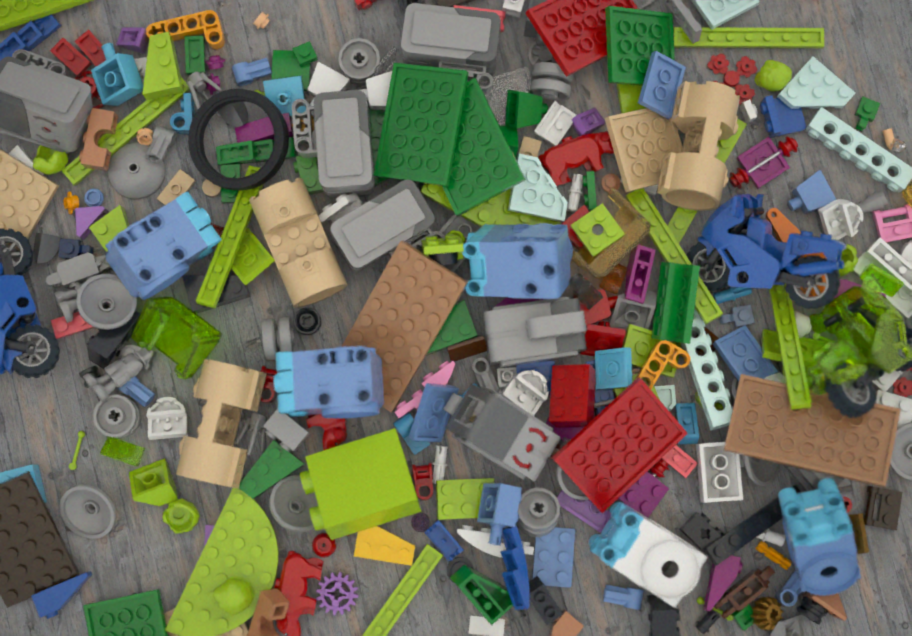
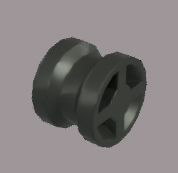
M97 366L89 367L79 373L80 378H83L88 373L96 378L101 377L97 373ZM84 380V386L85 388H88L89 385Z

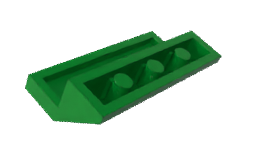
M661 262L652 330L653 339L690 344L700 266Z

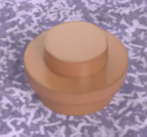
M606 174L601 180V186L606 192H615L620 187V179L615 174Z

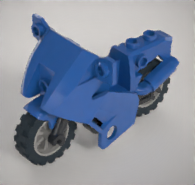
M740 194L726 201L709 217L701 230L702 236L698 237L699 242L690 248V252L686 254L692 265L699 266V259L702 261L700 270L705 269L706 274L703 276L699 270V276L709 291L722 289L726 285L731 287L771 289L773 284L784 285L786 283L785 290L789 293V298L796 302V305L806 309H816L833 301L839 292L840 275L837 271L844 268V261L841 260L842 250L846 249V244L832 239L833 235L820 234V237L812 236L813 232L801 231L800 234L791 233L787 242L777 241L772 235L771 223L760 218L764 214V208H762L764 194H758L756 197L750 194ZM705 252H707V259L701 256ZM823 252L826 256V258H822L821 256H807L801 258L804 254ZM721 268L723 269L722 274L719 276L716 270ZM711 271L716 279H708ZM822 275L825 276L826 283L822 282ZM818 285L826 286L822 294L817 287ZM800 287L808 288L806 294L801 291ZM812 287L814 288L817 296L815 297L809 296Z
M2 228L0 229V244H2L0 245V260L2 261V264L0 262V374H4L7 370L10 375L15 371L18 375H23L26 378H39L41 375H47L50 370L55 368V364L59 360V344L55 335L49 329L41 327L36 314V306L22 275L29 271V267L33 262L31 244L21 232H15L14 229L9 228L4 230ZM4 243H11L12 245L8 249ZM16 246L20 249V252L11 253ZM12 257H20V259L15 263ZM31 338H36L39 340L37 343H35L34 341H31ZM42 342H44L47 346V349L37 348L40 346ZM38 353H47V355L42 360ZM24 358L29 359L28 364L23 363L21 360H24ZM39 360V363L32 364V361Z

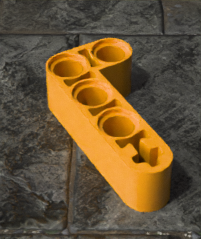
M212 10L152 23L146 28V35L149 39L157 31V34L165 33V29L166 32L170 33L173 41L185 39L184 36L205 34V38L212 49L219 50L225 44L221 21L217 13ZM210 18L216 19L213 24H207V20ZM196 22L195 28H188L190 23ZM173 27H179L177 32H170ZM213 36H220L217 42L211 41Z
M667 340L660 341L654 345L634 381L638 377L646 378L648 387L652 389L666 364L676 369L684 368L690 363V355ZM662 344L668 349L666 355L661 354L659 351V346ZM677 355L683 356L684 363L682 365L676 362ZM651 361L656 362L658 365L656 372L649 368Z

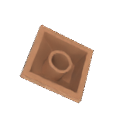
M808 591L804 592L803 596L822 606L833 617L843 621L847 619L838 593L833 595H815Z

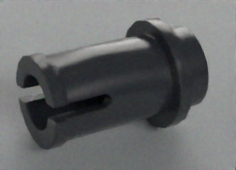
M713 610L708 611L700 621L696 622L697 625L695 627L702 634L709 633V628L720 616L716 615V612Z

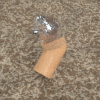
M892 129L882 131L887 148L895 152H902L907 149L905 141L894 138Z

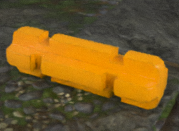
M763 541L757 544V551L762 554L764 553V556L776 564H780L779 566L783 569L788 570L790 568L791 560L786 557L784 558L781 553L772 547H768V544Z

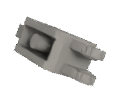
M85 253L60 262L57 266L58 272L47 276L46 283L54 288L64 286L75 289L76 285L87 281L93 276L103 274L111 266L106 261V255L96 257L91 253Z

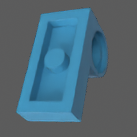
M183 93L184 99H181V110L184 112L172 115L170 125L178 134L189 135L190 125L195 115L194 99L191 93ZM179 120L185 121L182 127H176Z
M677 403L675 405L676 420L688 433L677 444H697L699 430L695 403Z
M407 413L393 424L413 454L416 455L431 444L428 441H413L408 438L414 419L410 413Z

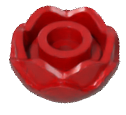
M320 533L313 539V551L317 556L329 557L336 550L335 539L331 540L327 533Z

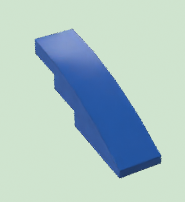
M53 14L37 19L34 22L30 21L17 33L13 32L0 43V61L4 57H12L16 50L31 51L62 25Z
M517 525L515 527H505L502 531V539L506 549L500 552L507 570L501 574L514 609H528L529 579L523 544Z

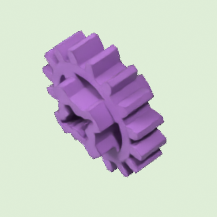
M332 572L330 579L327 576L324 577L325 583L319 582L322 588L316 590L317 593H320V596L316 599L322 600L320 607L326 606V613L331 609L333 610V615H336L337 611H340L341 615H343L345 608L348 611L351 610L350 604L356 605L353 598L359 597L358 594L354 593V591L358 590V587H353L352 584L355 580L349 581L348 574L342 577V572H339L338 576H335L334 572ZM335 581V585L332 588H326L330 582ZM343 582L348 585L350 591L345 590ZM338 588L340 593L346 595H340L337 599L335 594L329 592H334ZM325 596L332 600V605L327 602ZM349 599L345 605L339 606L341 600Z

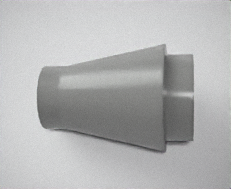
M875 191L857 205L864 214L883 209L884 206L888 205V202L882 191L878 193Z

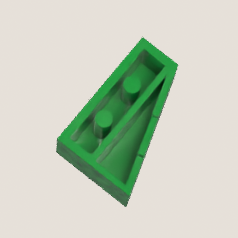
M273 440L240 482L239 489L252 499H255L275 486L280 480L306 465V463L293 453L285 450L276 440Z
M465 564L450 577L491 625L513 607L507 587Z

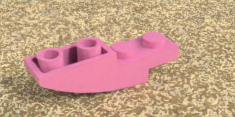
M448 361L444 362L438 367L440 369L435 374L430 372L423 377V387L425 388L426 383L447 385L455 367L454 361L450 363ZM421 389L412 395L413 399L408 403L403 401L396 406L397 411H395V414L399 419L414 408L418 410L423 394Z

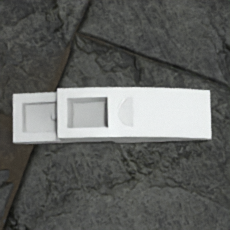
M467 525L457 528V533L471 545L488 554L502 558L500 551L506 549L503 539L501 538V546L488 544L491 529L481 528V531H475L473 526ZM522 541L524 554L533 555L534 547L530 546V542Z

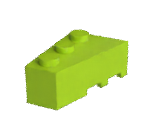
M169 32L151 35L142 95L146 100L183 93L184 90L172 36Z
M121 205L117 206L89 227L106 252L108 251L106 244L113 240L118 233L130 226L125 208Z

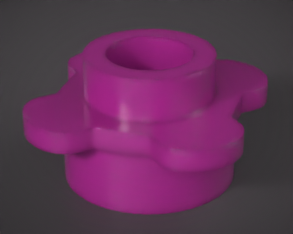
M220 55L210 56L209 60H205L209 69L224 67L223 62H225V59L223 57L220 58Z
M210 73L208 78L220 87L219 77ZM206 82V89L210 91L211 95L213 92L218 91Z

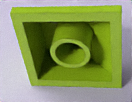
M165 458L129 472L134 501L162 506L178 500L176 486Z

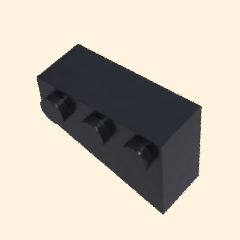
M183 275L182 279L192 311L197 314L213 309L196 302L206 275ZM228 275L216 307L251 297L248 285L245 286L238 276Z
M135 310L132 318L121 327L98 329L99 332L96 336H91L87 342L89 360L103 369L107 367L115 355H120L119 349L126 340L129 341L141 322V313Z
M647 595V602L650 605V614H648V620H650L649 636H680V630L677 627V621H680L679 609L669 605L656 595Z

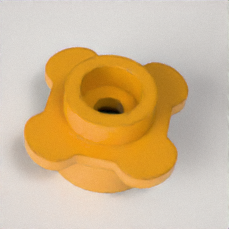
M71 191L67 192V197L63 200L64 208L68 209L69 214H73V210L79 208V198L77 195H72Z

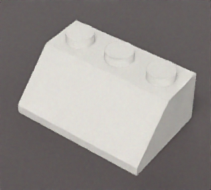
M726 442L695 444L700 502L743 500L739 454L724 451Z

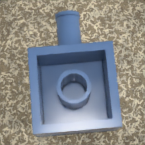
M483 483L477 522L491 526L488 544L501 546L503 528L515 527L519 517L518 506L522 499L520 487L502 483Z

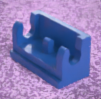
M437 520L424 531L448 562L464 550L440 520Z

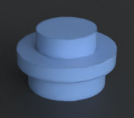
M90 189L86 192L84 200L89 207L100 206L104 201V195L98 189Z

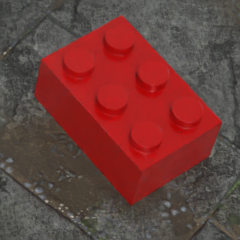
M590 364L552 365L549 422L556 428L585 427L594 419L596 374L595 369Z

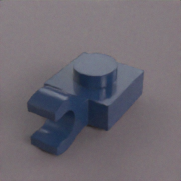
M60 239L58 257L61 259H71L80 254H93L94 247L81 245L80 240Z

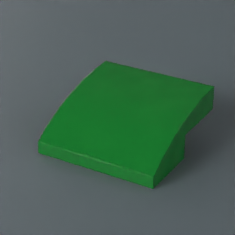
M273 50L271 80L301 76L303 90L308 91L311 63L300 67L293 50Z

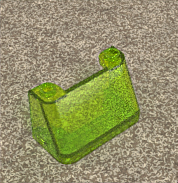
M166 296L148 298L131 338L141 348H157L177 364L174 369L177 377L186 380L194 376L203 364L204 359H207L221 339L222 333L176 298Z

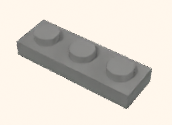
M664 0L665 6L670 13H673V17L691 42H698L702 27L698 21L696 22L690 9L686 8L682 0Z

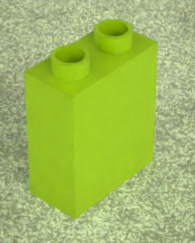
M396 428L305 456L309 470L300 472V479L305 494L315 493L318 506L309 508L312 523L316 531L325 528L331 540L422 512Z

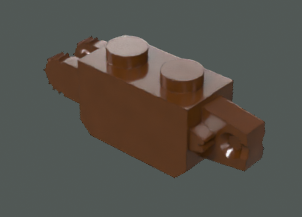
M767 566L762 571L759 568L750 571L723 594V597L719 599L714 608L722 607L727 601L731 604L721 614L723 619H726L735 611L742 610L769 587L770 581L768 578L775 571L771 566Z

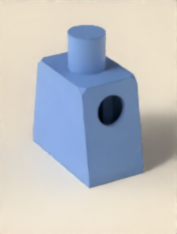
M819 170L792 191L795 198L787 201V204L791 211L801 208L803 213L807 214L817 211L837 199L821 170Z

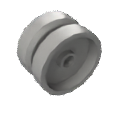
M357 38L343 45L339 52V65L342 75L350 78L352 84L366 85V79L379 75L381 69L380 55L372 42L367 39Z
M536 63L533 65L532 77L535 79L530 83L529 93L542 96L543 99L568 100L571 95V86L568 84L573 82L574 73L566 77L557 63Z
M290 316L279 318L278 330L273 318L263 319L262 338L266 360L275 361L279 348L281 352H295V335Z
M117 394L109 395L105 401L102 402L100 400L95 406L93 413L94 424L106 436L113 438L128 437L140 425L141 410L131 398ZM119 413V414H120V417H117V418H118V420H117V419H116V414Z
M533 488L523 493L518 506V527L532 537H542L552 532L560 514V504L557 497L551 491L544 488Z

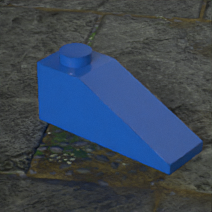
M91 571L32 595L39 617L46 616L49 619L58 615V610L63 609L92 576Z

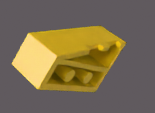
M375 526L357 533L354 556L412 566L415 545L380 526Z

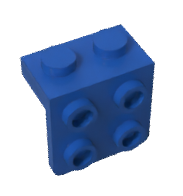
M772 95L764 97L760 102V110L765 118V129L770 138L805 130L806 123L801 107L799 109H791L779 98L773 99Z

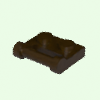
M867 486L868 499L864 525L897 530L902 492ZM876 494H880L877 520L875 521L872 520Z

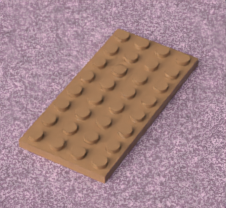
M403 240L398 244L341 346L376 348V354L382 359L384 404L382 407L391 413L398 405L468 284V281Z
M741 374L724 451L886 487L901 409L874 403V408L858 418H848L847 415H842L839 413L840 410H836L833 407L834 404L828 399V393L809 389L812 403L811 408L790 409L785 383Z

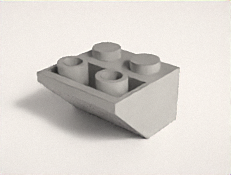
M278 408L263 425L267 429L265 433L274 440L277 438L281 440L280 445L288 452L292 450L297 452L310 434L287 414L278 413Z

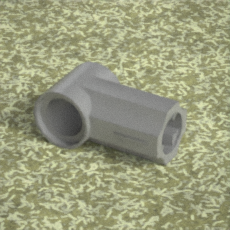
M157 126L153 133V141L146 153V158L155 164L162 163L169 147H172L175 143L177 132Z
M477 358L473 362L472 371L480 388L484 386L496 392L500 391L489 362L485 358ZM478 362L485 363L486 370L484 372L476 370L475 365Z

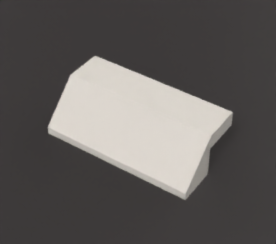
M878 238L858 258L853 272L871 289L886 294L884 300L905 319H909L912 315V265L882 238Z

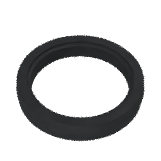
M246 89L225 90L206 100L194 115L188 136L189 151L198 171L213 184L229 190L253 189L269 181L281 168L289 146L287 124L280 110L264 95ZM234 102H250L259 106L268 115L274 130V145L269 159L257 172L243 178H229L218 173L209 163L203 144L204 132L211 117L222 107Z

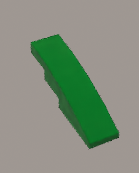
M289 138L285 159L296 158L297 156L294 138ZM274 140L246 141L216 146L217 164L267 162L273 150Z

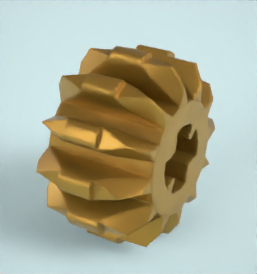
M760 597L759 600L754 601L755 607L751 608L753 610L751 615L754 618L753 624L757 625L761 630H773L777 623L783 620L781 614L784 611L780 609L782 604L773 597Z

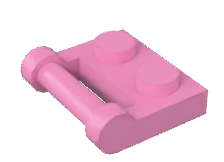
M905 204L900 208L885 211L875 210L872 212L878 237L882 238L886 243L912 238L911 204ZM903 214L907 217L904 220L883 224V218Z

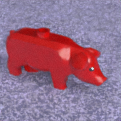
M608 131L585 134L574 139L572 136L561 140V144L547 149L538 159L542 166L549 171V175L556 186L571 182L567 169L578 168L582 165L586 171L594 170V172L603 169L601 155L604 153L614 154Z
M322 414L308 415V418H306L309 429L313 426L324 429L322 438L324 450L337 447L346 440L347 418H323Z
M294 551L288 552L287 558L283 563L281 578H276L275 589H278L290 601L285 618L276 620L278 630L286 636H301V626L298 620L300 615L311 614L314 616L317 599L306 596L308 587L306 578L320 580L323 567L321 559H306L300 553Z

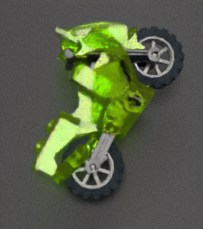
M873 274L864 279L862 287H851L828 303L820 314H811L809 316L811 328L814 332L819 334L827 331L830 334H835L838 339L834 343L828 342L821 347V350L811 356L813 361L809 363L806 372L816 382L812 387V392L817 395L828 393V399L834 404L833 407L836 410H840L839 413L842 415H847L848 418H858L874 408V403L876 402L874 394L876 393L875 389L872 388V381L882 377L884 372L888 374L900 370L903 372L912 367V330L907 328L900 312L881 294L885 289Z

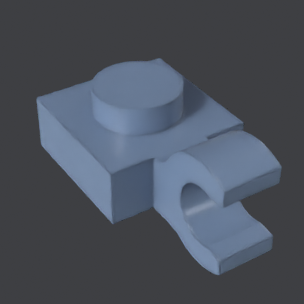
M751 304L731 308L732 314L719 317L720 324L734 322V327L755 323Z

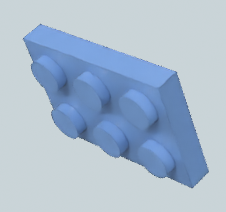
M658 51L652 52L638 103L667 119L672 118L677 89L682 84L686 67Z
M746 325L713 343L738 381L741 374L764 379L767 376L778 373L770 359L762 358V348Z
M426 383L408 438L413 441L442 442L446 430L445 427L451 415L443 410L452 393L458 394L459 388L451 385Z
M555 527L548 535L535 537L532 579L538 576L544 586L571 588L575 529Z

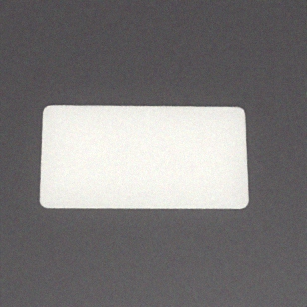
M470 616L469 634L504 636L505 619H498L491 625L484 617Z

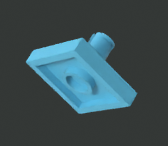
M301 76L263 81L265 97L272 101L282 114L289 113L292 116L293 102L297 99L305 100ZM300 106L297 109L298 113L306 111L305 106Z
M631 348L595 351L596 390L627 388L632 383Z

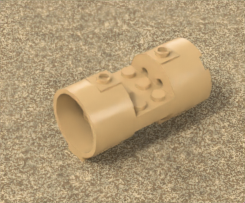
M684 81L678 87L671 122L676 123V127L685 134L682 152H670L664 157L657 193L661 194L668 203L698 211L713 210L720 206L722 190L728 183V169L722 161L715 157L719 150L717 147L718 140H727L732 135H735L738 130L737 110L740 95H736V90L711 81H706V84L697 85L696 81Z
M296 178L295 182L289 180L278 182L259 191L257 198L252 196L249 199L294 308L315 304L332 297V295L347 287L348 284L302 178Z
M204 359L200 378H198L193 388V397L206 400L207 402L202 409L203 418L197 429L198 438L184 435L180 442V459L176 475L239 489L247 450L234 447L242 410L258 412L266 373Z

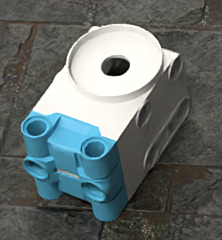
M615 501L610 506L611 518L601 531L602 533L594 534L590 537V551L596 554L604 563L627 576L637 585L646 588L676 608L681 598L691 592L696 586L700 576V569L708 557L654 520L645 517L621 501Z

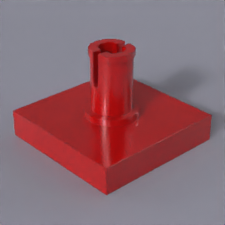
M600 321L598 325L587 324V331L584 334L587 349L581 352V355L595 357V351L622 348L626 329L612 328L609 322H606L604 326V321Z

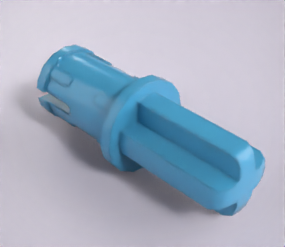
M730 286L729 289L713 293V298L717 304L730 300L735 301L736 298L751 294L752 288H732Z

